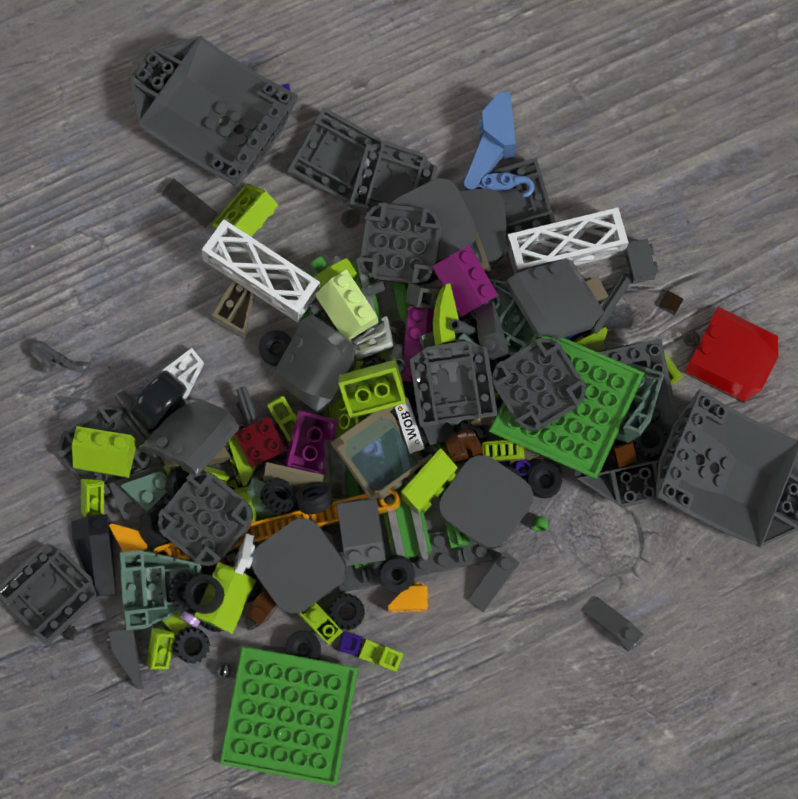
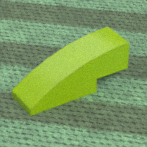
M450 283L440 289L435 304L433 317L435 345L456 341L455 333L449 326L453 319L459 320Z
M281 395L265 405L287 442L290 443L296 415L293 413L285 397Z

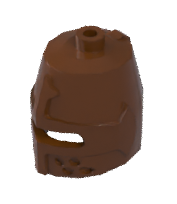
M471 428L459 431L445 440L446 449H443V451L453 463L468 461L472 457L483 455L482 446Z

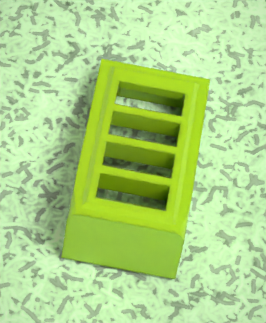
M508 440L482 443L483 455L493 458L497 462L525 459L524 447L516 444L517 455H514L513 444L515 443ZM506 445H508V454H509V455H507V453H506ZM498 446H500L501 456L498 453Z

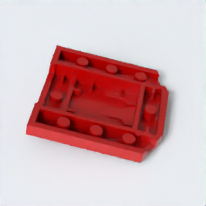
M718 306L684 373L745 403L751 397L761 392L779 357L778 336Z

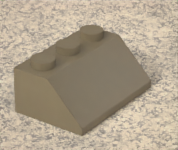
M266 463L264 483H267L272 478H278L279 480L282 478L284 482L288 481L290 486L293 485V490H296V492L301 487L310 483H325L324 475Z

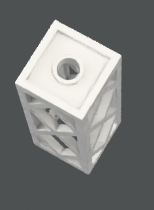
M619 208L511 233L507 237L508 254L514 275L566 258L572 260L577 266L625 254L629 243ZM606 227L610 228V231L605 233L595 230V228ZM585 233L603 237L597 244L579 240ZM556 238L563 241L560 244H556L546 240ZM538 244L554 248L548 256L532 252ZM574 244H577V245L584 246V247H587V248L581 249V250H577V249H573V248H571V247H572ZM526 256H530L540 260L531 262L524 260V258Z
M224 219L202 249L204 262L297 323L309 308V304L316 298L315 294L320 289V282ZM224 243H236L241 247H225ZM228 252L248 253L252 263L232 262ZM239 268L256 269L257 273H247ZM265 269L277 270L282 274H267ZM254 278H260L262 283H260ZM270 279L289 280L294 291L274 290ZM282 296H297L298 300H288Z

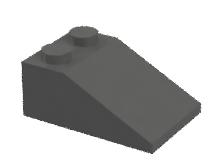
M370 498L337 503L346 566L384 561L385 547L377 499L371 501Z

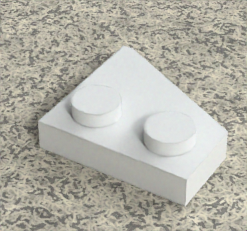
M387 316L381 319L382 323L375 329L373 327L369 328L365 334L353 341L359 346L358 350L355 349V355L358 360L394 347L390 322Z
M191 348L162 371L167 370L185 384L187 391L182 398L186 400L204 362Z
M246 533L234 559L235 572L243 575L246 568H250L253 557H251L255 549V545L252 544L253 535Z

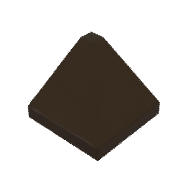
M667 290L658 307L675 315L684 299Z

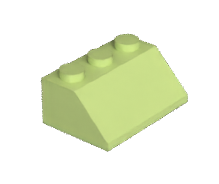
M347 269L331 278L315 294L338 332L349 340L378 323V316Z

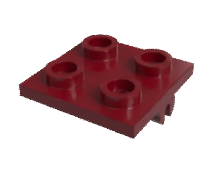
M269 416L235 433L251 468L286 451L285 446L288 444L286 441H281L276 431L279 426L278 424L274 425Z

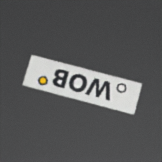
M407 397V403L396 406L395 410L409 453L424 449V445Z

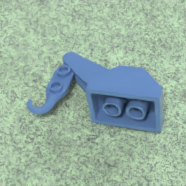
M499 92L482 111V118L479 119V137H482L464 180L465 190L481 188L499 191L508 190L518 184L525 183L528 185L529 190L522 194V197H528L534 191V183L530 178L507 172L489 174L501 158H515L516 150L510 92Z

